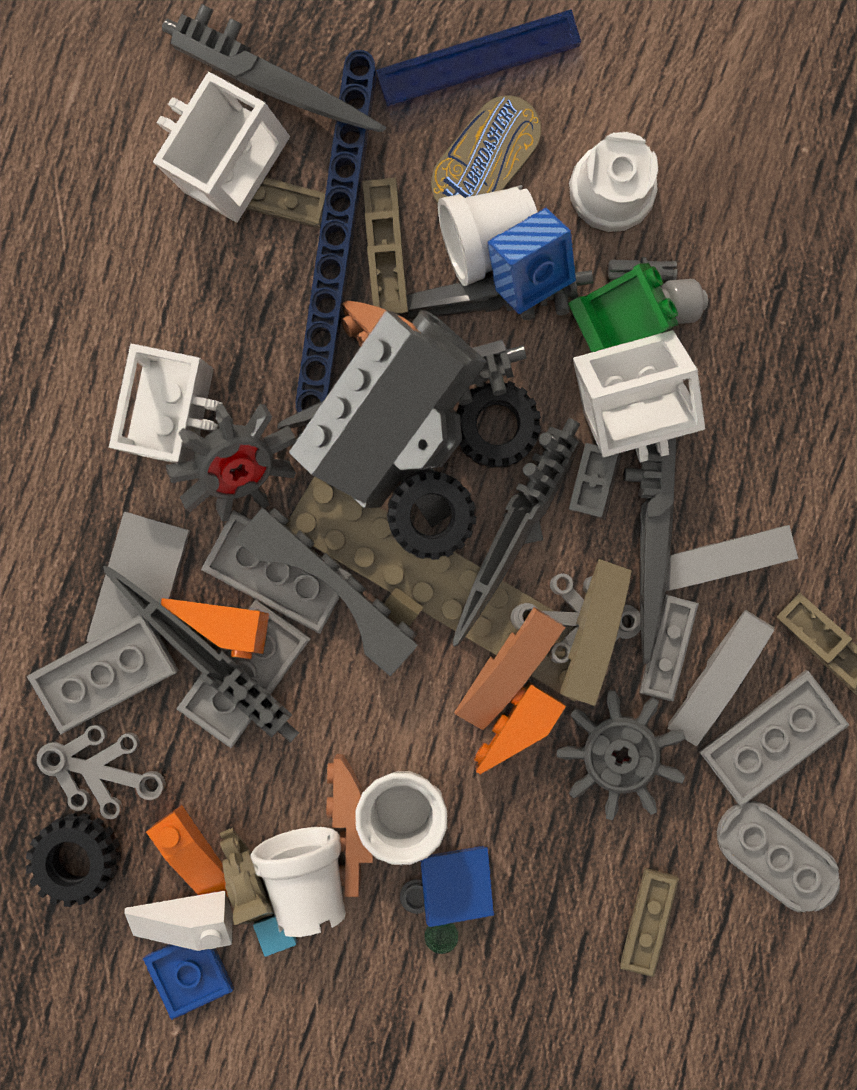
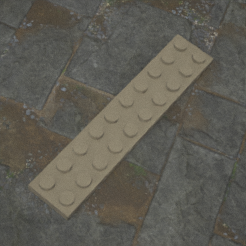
M314 476L286 526L295 534L301 530L314 541L313 547L323 553H327L333 559L390 593L396 587L423 607L422 612L456 631L466 601L481 567L456 552H453V555L449 557H439L437 560H432L431 558L422 559L412 553H408L392 535L387 521V511L380 507L363 508L350 495ZM502 580L487 606L466 635V638L497 656L512 632L517 634L519 631L511 623V612L516 606L530 603L535 605L540 611L553 610ZM525 610L522 617L524 621L530 614V611ZM565 626V629L555 643L561 642L576 626ZM560 646L555 650L557 658L562 659L565 656V651ZM548 653L531 676L560 693L571 660L569 659L565 663H555L550 659Z

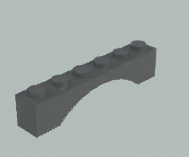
M274 507L269 511L267 508H262L235 539L261 562H277L298 567L317 576L328 584L344 600L354 616L362 637L364 654L391 677L418 646V642L414 639L418 634L403 621L399 625L389 617L392 611L379 599L376 598L374 602L368 599L363 594L366 588L353 576L346 579L337 571L341 566L331 556L325 553L321 557L314 551L312 547L315 543L305 533L299 530L295 534L287 527L286 524L289 522V519Z

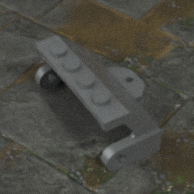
M388 310L385 311L289 451L311 475L350 495L363 508L381 507L409 469L443 467L462 441L460 415L453 408L487 362L444 322L425 310H421L413 321L414 327L419 332L413 330L396 313Z

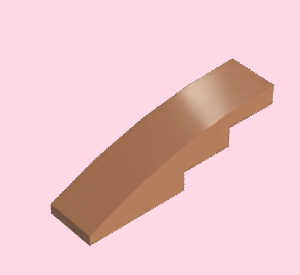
M533 607L517 634L513 632L510 634L495 659L490 656L455 710V715L484 730L527 682L559 638L565 626Z

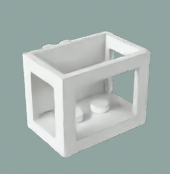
M208 71L188 105L173 97L169 101L168 105L171 109L181 115L177 123H174L167 117L160 116L157 124L170 134L153 160V163L184 193L237 223L290 136L265 102ZM238 100L253 107L252 112L243 108Z
M673 330L573 358L583 413L603 457L636 449L639 461H647V445L655 443L657 451L662 457L669 455L668 439L705 430L698 371ZM685 379L689 381L690 393L684 385L683 380Z
M130 344L109 448L172 463L194 460L195 452L183 444L178 433L184 428L200 436L201 429L207 431H215L218 424L203 419L205 409L216 411V406L222 404V402L207 399L214 368L199 357ZM138 363L143 367L128 438L122 436Z

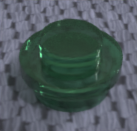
M453 923L434 927L427 926L424 937L425 943L431 951L438 954L452 951L458 942L456 926Z

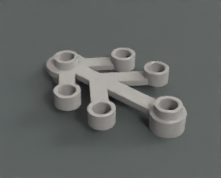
M561 573L551 579L550 588L555 594L561 595L575 612H542L559 621L564 626L576 627L561 642L555 643L548 652L550 659L555 663H565L569 660L568 656L579 627L576 621L584 599L573 588L572 578L567 574ZM592 576L586 578L583 582L585 593H587ZM559 578L565 580V590H560L557 587V580ZM524 603L512 610L511 623L517 630L524 623L523 612L525 610L531 612L533 607L537 608L535 605ZM630 605L624 606L616 640L618 638L629 639L640 632V613L635 607ZM625 615L631 620L628 628L622 624V618ZM558 646L562 647L565 651V656L562 659L557 658L555 654Z
M94 724L88 727L85 734L66 745L59 742H51L39 750L37 754L39 769L48 776H56L68 797L69 807L75 811L83 810L89 805L90 794L86 790L78 788L70 771L83 775L100 805L101 815L106 819H114L119 816L123 810V805L118 798L111 796L103 780L136 788L138 795L145 800H154L165 790V779L156 771H148L141 775L105 765L122 754H130L138 749L140 744L139 738L131 732L121 735L115 744L87 760L72 756L89 745H99L106 740L107 730L101 724ZM92 729L100 731V740L92 739ZM125 737L133 740L134 746L132 749L124 747L123 740ZM52 753L59 755V764L56 765L50 761ZM152 778L157 781L158 787L156 790L148 788V779ZM75 794L82 795L84 798L83 805H77L74 802ZM107 803L115 804L117 808L115 814H110L107 811Z

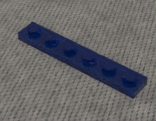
M572 9L386 66L377 69L376 72L386 106L580 47L581 39Z

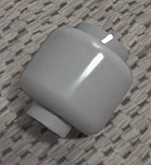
M695 279L668 280L661 286L665 297L670 298L677 308L678 316L676 320L678 324L694 323L701 318L703 310L708 306V295L702 289L700 283Z

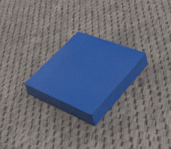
M479 846L431 854L428 858L420 861L426 925L434 927L494 915L487 847Z
M169 944L145 955L143 958L171 1020L234 990V986L216 948L197 951Z

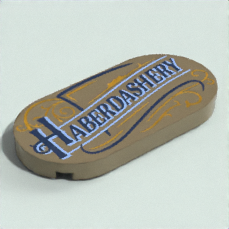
M499 96L488 101L469 122L433 169L431 189L437 205L439 199L460 194L465 198L504 190L538 147L541 136V122L536 110L527 101L515 96Z

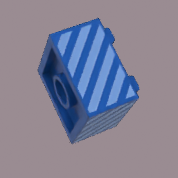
M547 208L529 216L524 221L487 241L495 289L518 314L576 281L571 230Z

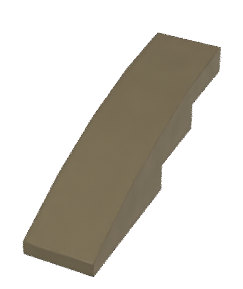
M396 178L362 181L373 306L392 311L396 314L408 313Z
M598 559L576 621L579 627L568 656L571 662L560 690V694L593 706L596 705L617 638L632 570Z
M799 593L776 618L818 660L857 695V645L852 642V638Z

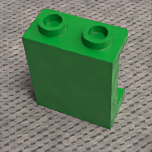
M640 263L634 266L630 272L586 296H579L568 302L591 352L664 333L679 325L676 320L678 316L677 308L670 298L665 297L661 285H663L662 277L654 266L651 267L649 263Z

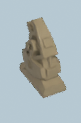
M233 828L221 832L220 836L223 841L220 842V845L227 858L222 862L225 887L230 902L234 907V925L251 924L274 915L275 913L263 878L256 875L250 857L252 852Z

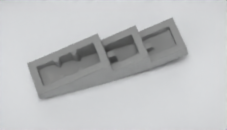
M790 525L671 554L665 592L798 559Z
M745 609L708 659L707 667L690 688L686 700L669 721L668 729L683 730L685 740L697 747L748 674L775 628Z

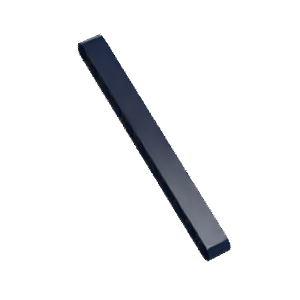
M355 50L346 57L339 99L347 104L352 99L358 98L363 100L365 103L358 110L371 117L377 78L375 61L367 51ZM359 65L369 68L368 73L363 76H356L352 71ZM337 120L295 402L297 412L304 410V404L308 399L318 398L322 402L332 390L343 315L342 303L345 301L369 129ZM348 132H356L360 135L358 141L353 144L343 142L342 138ZM344 165H350L355 168L353 175L348 178L340 177L337 172ZM339 198H345L350 201V206L343 212L335 211L332 208L333 203ZM337 231L344 233L346 237L342 244L334 246L328 243V237L331 233ZM329 265H337L341 268V271L337 278L326 279L323 277L324 269ZM331 298L336 301V305L332 312L322 313L318 310L319 302L322 299ZM320 331H326L331 334L330 342L324 347H317L313 344L314 336ZM317 364L323 365L326 368L324 378L319 381L310 380L308 375L310 368Z

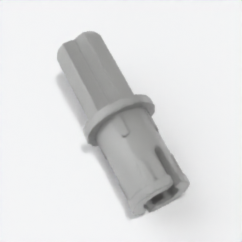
M641 257L640 261L610 260L607 269L609 279L615 280L633 270L634 266L640 263H649L651 267L654 266L658 270L663 282L676 280L677 269L673 270V268L677 267L676 261H647L646 257Z

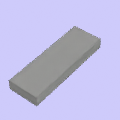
M664 594L652 656L649 663H646L639 693L674 701L699 603Z

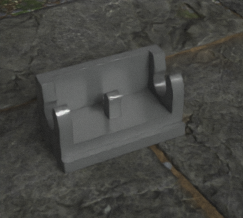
M585 443L569 510L606 520L622 459L621 453L603 457L597 445Z

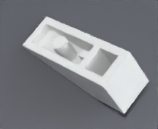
M225 891L125 908L124 913L133 936L197 951L232 945L233 912Z

